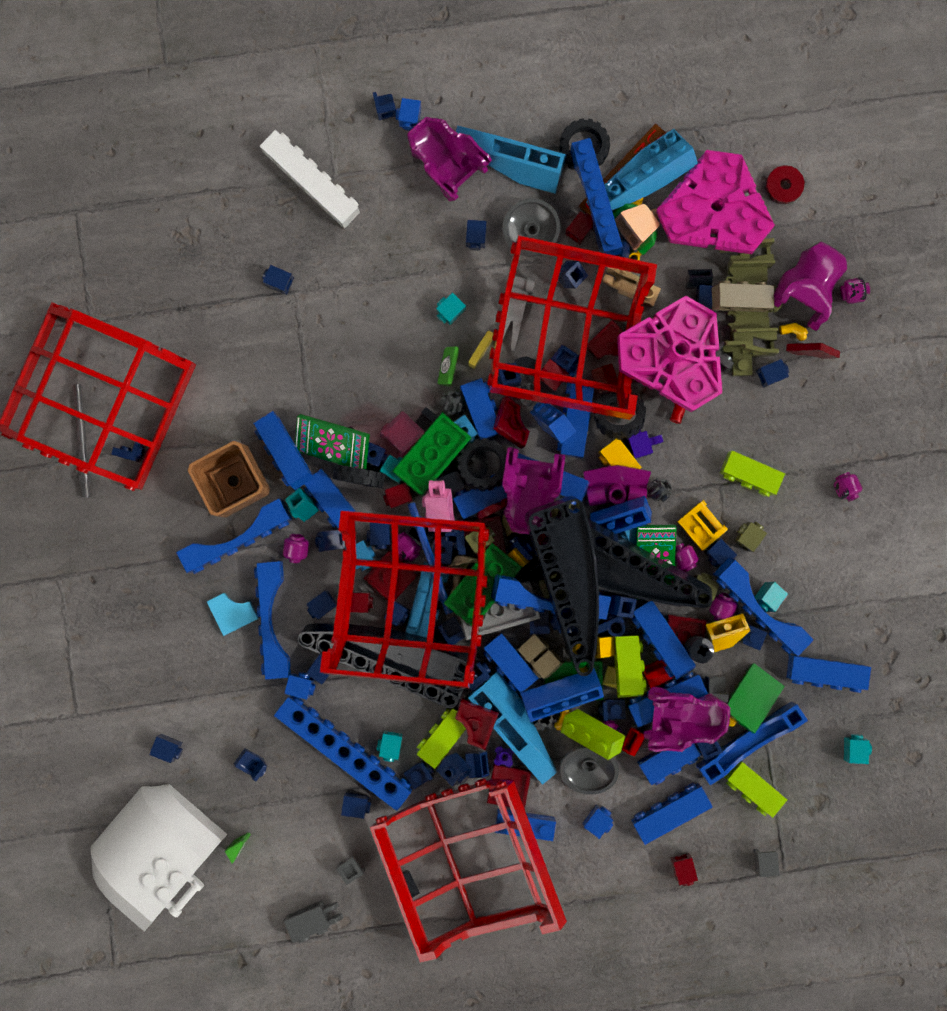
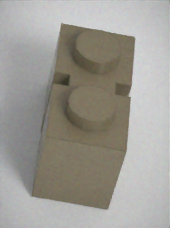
M534 634L518 651L527 664H532L533 672L539 678L546 679L564 661L554 650H548L539 658L550 646L540 634Z

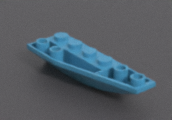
M457 125L456 132L458 134L470 135L479 147L489 154L492 161L488 166L519 184L556 194L567 157L565 154Z
M672 129L643 148L604 184L611 209L614 210L648 196L698 164L693 147L675 129Z
M496 671L487 681L472 691L468 698L476 705L499 713L494 730L543 785L557 773V770L533 721L530 722L523 700L510 687L504 677Z

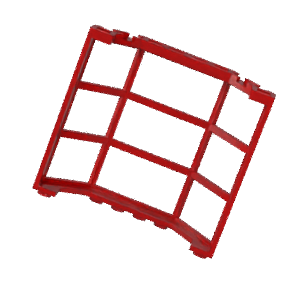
M518 235L516 242H512L510 254H513L505 290L504 293H500L498 302L502 306L501 311H497L495 322L498 323V328L494 329L492 336L495 346L494 348L491 347L489 359H492L491 373H489L487 385L490 386L489 392L630 420L635 415L638 397L631 395L632 378L619 372L617 386L582 379L591 318L594 315L626 322L625 331L640 323L644 306H641V304H643L645 296H648L650 288L655 283L657 264ZM521 249L557 256L547 299L511 292ZM563 258L599 265L588 307L553 300ZM605 267L640 274L628 315L594 309ZM510 298L545 305L534 369L499 362ZM551 307L586 314L576 378L540 371ZM499 369L534 376V391L497 384ZM540 377L575 384L576 399L541 393ZM582 386L616 392L618 408L583 401Z
M51 302L1 415V435L22 442V447L33 451L36 448L45 457L52 458V456L59 458V463L67 466L70 463L76 465V470L87 474L90 471L125 484L124 488L129 490H142L196 364L162 347L161 350H158L159 346L77 310L68 309L65 306ZM60 316L68 320L53 353L43 348L57 317ZM74 322L138 348L123 383L59 356ZM144 352L183 369L169 403L130 386ZM40 355L50 358L36 392H32L26 389ZM56 362L121 388L106 423L42 396ZM127 391L166 408L152 442L112 426ZM24 394L33 399L19 431L16 432L10 429L9 426ZM39 401L103 428L88 463L24 436ZM110 431L149 447L135 481L95 466Z
M341 511L338 531L342 534V541H345L346 549H343L334 631L331 643H334V645L327 652L322 651L320 672L331 675L470 688V684L474 683L475 671H473L477 647H481L482 635H478L479 627H483L484 615L480 614L481 607H485L486 595L482 594L483 587L487 588L488 576H484L486 541L489 539V529H486L485 523ZM355 521L392 524V562L357 559ZM398 525L435 528V566L399 563ZM441 529L479 532L478 570L441 567ZM356 566L392 569L384 638L348 635ZM398 569L434 573L427 642L390 639ZM441 573L477 577L470 646L433 643ZM346 641L382 644L374 673L337 670ZM389 645L425 649L418 678L381 674ZM432 649L469 653L463 682L425 678Z
M486 778L474 782L475 784L473 785L466 783L460 785L456 790L449 788L442 791L439 795L432 793L425 796L424 800L394 814L384 815L375 819L376 823L370 827L420 963L437 959L444 950L451 947L450 943L460 938L463 941L469 937L536 921L542 922L539 926L541 933L547 934L560 931L567 922L514 781L501 779L486 781ZM492 789L489 795L490 797L495 796L504 822L446 838L433 804L481 790ZM502 793H505L515 821H511L501 797ZM428 807L440 840L398 860L386 827L396 820ZM507 828L520 863L461 878L449 844ZM514 829L519 830L531 863L526 862ZM443 847L455 880L413 901L400 866ZM523 870L535 904L476 918L464 884ZM530 871L535 872L546 904H543L540 900ZM458 887L470 921L428 941L416 907Z

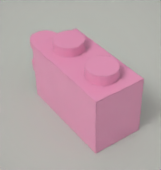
M430 480L429 489L422 498V505L426 508L424 518L455 521L451 489H445L444 480ZM428 527V531L435 532V528ZM441 529V532L452 531V529Z

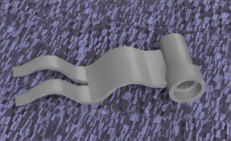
M515 276L511 292L528 295V293L532 294L535 279ZM510 298L503 338L510 322L513 321L511 350L515 351L526 301Z

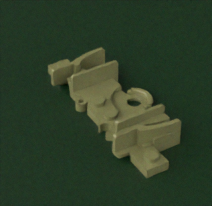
M766 238L758 246V248H766V255H760L751 259L750 254L738 253V255H731L728 262V274L730 276L724 281L729 280L731 284H737V282L747 281L748 284L766 282L767 285V268H771L775 264L774 255L770 253V246L774 243V238ZM719 250V253L731 252V251ZM782 304L778 308L774 306V309L767 312L729 311L726 316L734 317V323L727 324V327L730 329L731 340H725L722 348L725 353L732 352L731 358L734 363L732 376L753 375L752 357L775 356L779 353V349H774L778 328H770L768 313L777 312ZM753 339L769 341L770 349L754 346Z

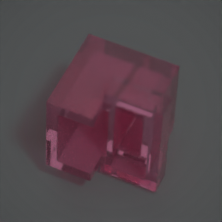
M402 411L389 424L387 423L382 427L380 437H385L400 452L399 455L402 457L410 451L425 432Z

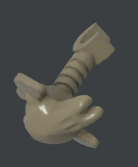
M458 555L448 567L467 569L468 565L475 564L478 559L466 555ZM453 574V590H451V593L461 582V575Z

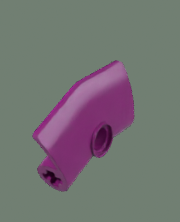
M622 465L584 471V479L590 482L587 489L589 505L596 506L609 502L619 504L642 496L647 497V484L651 471ZM614 490L622 491L618 496L612 495Z

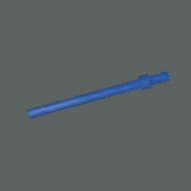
M415 502L408 504L411 516L422 518V516H419ZM413 526L416 528L428 565L435 566V559L424 527ZM440 576L439 596L447 615L453 611L443 604L448 596Z

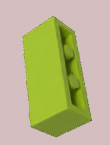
M735 451L728 452L719 472L724 475V479L731 482L737 480L741 482L742 487L750 490L753 487L759 490L758 493L765 497L777 495L785 473Z
M639 636L615 637L614 659L618 698L641 697L644 691H646V681L642 679V672L645 670L644 660H641L640 653L643 652L642 641H639Z
M455 707L447 708L441 715L443 720L439 725L435 723L429 730L431 735L427 740L423 738L416 747L419 749L417 755L434 769L466 730L463 724L455 719L458 711Z
M579 709L564 716L561 728L562 734L607 760L621 753L625 735Z
M742 761L724 776L728 780L726 784L734 791L739 789L743 792L741 797L750 804L752 801L758 805L756 809L764 816L769 814L773 818L787 801L784 796Z

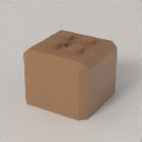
M232 441L194 461L188 468V473L211 515L226 518L269 495L270 487L249 447L239 442ZM232 476H237L239 479V483L235 487L229 484V479Z

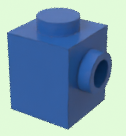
M402 98L401 106L396 111V120L399 121V126L404 130L410 131L419 123L422 108L420 100Z
M299 672V674L291 673L284 694L307 700L310 695H314L316 684H313L314 679L303 672Z
M595 805L582 824L585 829L600 839L604 833H608L611 830L614 820L610 816L611 811L606 807L602 806L600 808Z

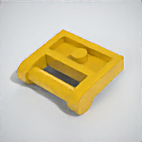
M704 500L700 501L677 521L701 551L728 530L725 525L722 526L706 507L707 504ZM701 511L716 531L712 533L696 513Z

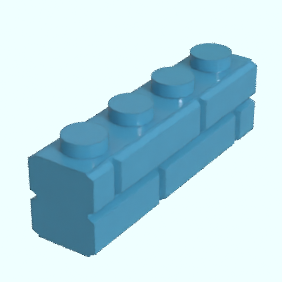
M421 572L406 633L425 638L428 635L434 581L431 572ZM441 573L442 581L447 583L449 574ZM437 609L436 611V620L438 618L440 609Z

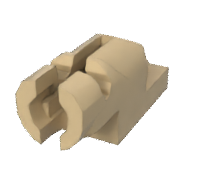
M608 267L606 273L614 277L605 274L602 282L619 290V294L633 299L639 276L629 271ZM653 285L649 290L648 296H645L643 304L653 307L661 288Z

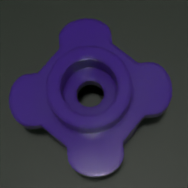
M498 746L495 749L497 754L494 763L497 766L501 764L507 767L512 766V755L514 754L512 749Z

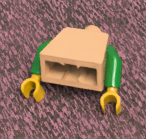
M625 204L612 212L618 230L633 250H638L636 253H631L629 259L634 255L637 257V260H640V256L645 255L655 244L658 235L656 229L660 226L659 217L656 213L657 209L654 208L650 211L645 204L639 206L637 204Z

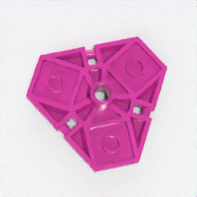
M706 150L697 161L698 164L684 176V181L679 182L657 209L656 213L668 240L674 244L707 248L708 245H715L717 250L753 254L774 228L775 224L767 211L760 193L756 192L757 186L753 181L741 154ZM710 233L717 234V236L710 237Z
M684 296L660 310L652 319L648 317L617 336L619 372L642 383V385L647 386L651 390L656 389L660 395L677 403V405L693 412L722 394L720 357H716V351L719 350L717 313L688 296ZM675 348L679 349L681 354H678ZM659 378L664 380L663 384L658 382Z

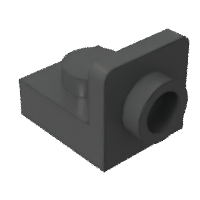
M721 341L719 350L716 351V357H720L721 369L728 373L734 363L729 355L720 353L725 344Z

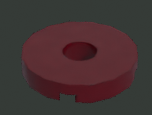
M783 165L775 168L769 174L765 188L773 201L778 204H789L801 196L805 182L803 175L798 169ZM787 181L790 185L789 189H783L780 182Z
M507 498L477 512L478 519H484L506 508Z

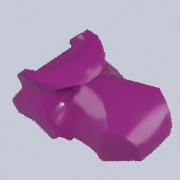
M425 117L407 134L413 157L423 161L426 174L437 184L448 201H455L459 198L457 188L477 170L485 174L488 171L487 165L492 161L489 154L479 147L470 135L458 134L449 127L444 119Z
M822 241L803 251L797 265L786 271L780 278L774 291V306L778 308L782 303L785 304L789 297L792 296L816 311L810 318L807 326L817 331L821 324L829 319L832 312V290L836 282L847 271L846 257Z
M508 447L502 483L507 493V505L504 514L513 532L529 534L525 522V514L531 509L553 502L559 496L566 455L555 454L554 463L518 459L519 449ZM534 516V520H532V522L537 523V519L539 518L537 516Z
M652 687L650 689L648 699L653 700L654 712L652 729L644 732V738L649 739L648 750L653 752L667 750L683 752L686 748L691 747L693 743L704 742L713 744L727 733L730 721V706L718 697L709 693L700 698H695L693 695L686 693H670L660 687Z

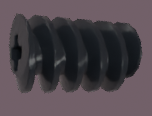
M692 636L685 642V650L691 659L698 663H707L714 655V646L708 639Z

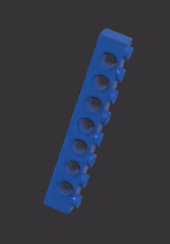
M290 695L274 716L394 810L398 811L412 792L411 784L403 778L400 780L396 777V773L390 767L386 766L385 768L379 764L380 760L372 754L369 756L365 753V748L359 743H352L349 740L350 737L345 732H338L334 729L335 725L328 719L323 720L318 716L319 712L314 708H307L301 698ZM295 711H301L303 713V720H297L295 718ZM310 723H316L319 726V731H311ZM325 735H332L334 743H327ZM340 747H347L350 751L349 755H342ZM358 758L363 759L365 766H356L355 760ZM373 770L378 771L380 778L373 779L370 776V772ZM392 782L395 784L396 789L389 791L386 789L385 784Z

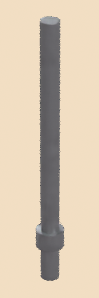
M74 384L75 410L83 413L81 384ZM76 417L79 459L87 462L84 420ZM80 472L79 483L82 486V498H91L89 486L91 475Z

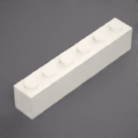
M274 130L260 145L262 152L345 229L360 213L357 207L359 204L352 197L348 198L344 195V189L338 184L334 185L326 172L323 171L321 173L317 169V164L311 158L307 160L303 156L304 152L297 145L293 147L289 143L290 139L283 132L279 134Z

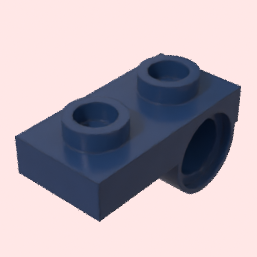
M613 614L608 615L605 621L599 623L598 634L607 631L614 637L621 636L625 631L623 618ZM614 622H618L620 625V630L616 633H612L610 629Z

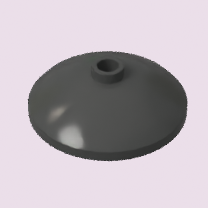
M532 198L519 201L509 209L504 218V238L510 248L512 242H516L518 235L556 243L560 234L559 217L554 208L543 200ZM533 227L536 231L535 233H530L529 229ZM521 249L520 255L535 257L542 255V253Z
M580 746L570 750L563 757L560 764V775L564 783L576 792L599 794L607 791L616 783L619 767L614 757L607 760L585 746Z

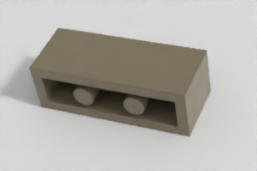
M720 281L719 284L712 287V310L767 312L774 309V285H766V282L748 284L747 281L737 282V284H731L730 281Z

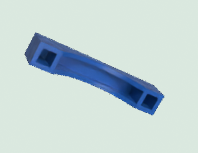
M591 138L573 142L570 153L588 201L599 252L618 255L621 253L623 246Z
M279 498L263 506L254 523L237 538L218 545L193 543L176 553L186 573L193 572L197 574L204 570L203 566L209 563L214 565L220 562V557L226 554L231 556L237 553V548L243 545L246 548L254 544V539L260 536L263 539L271 535V530L277 527L280 530L288 526V521L292 520V517L283 500Z
M728 558L713 573L717 578L716 583L723 589L727 588L730 591L729 596L736 602L740 601L744 605L742 609L750 616L753 614L757 618L755 622L763 629L766 627L770 631L768 635L774 641H779L782 644L781 648L788 655L792 653L799 656L814 640L801 626L775 620L764 612L752 593L749 573L736 560Z
M283 561L257 563V567L254 568L255 579H258V586H256L255 592L260 606H257V615L261 617V625L258 626L259 636H262L263 643L260 644V654L264 656L261 672L262 675H265V679L289 678L291 674L290 656L278 642L272 623L274 598L284 581Z
M495 574L491 598L496 601V604L501 606H507L508 603L515 604L514 607L526 609V606L533 607V610L538 612L551 610V613L555 614L551 599L529 592L514 577ZM599 592V619L606 620L611 597L603 592ZM564 608L561 611V615L568 613L569 608Z
M791 701L765 718L756 733L752 734L747 730L721 748L723 753L707 761L703 759L696 764V767L705 781L711 786L726 776L738 763L754 751L774 739L792 732L808 720L799 706Z

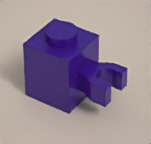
M639 429L637 435H632L631 438L626 439L630 453L635 459L652 454L651 446L664 442L662 435L649 438L647 431L641 432V429Z

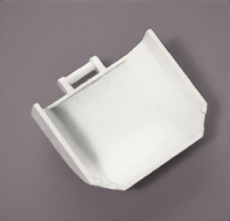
M170 784L152 787L142 786L91 845L93 878L104 896L145 932L165 907L172 916L178 917L182 913V908L193 895L204 887L203 882L194 873L227 834ZM188 881L191 887L175 904L171 900Z

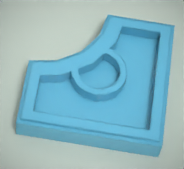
M226 593L207 601L223 636L259 619L251 601L237 603L231 600Z

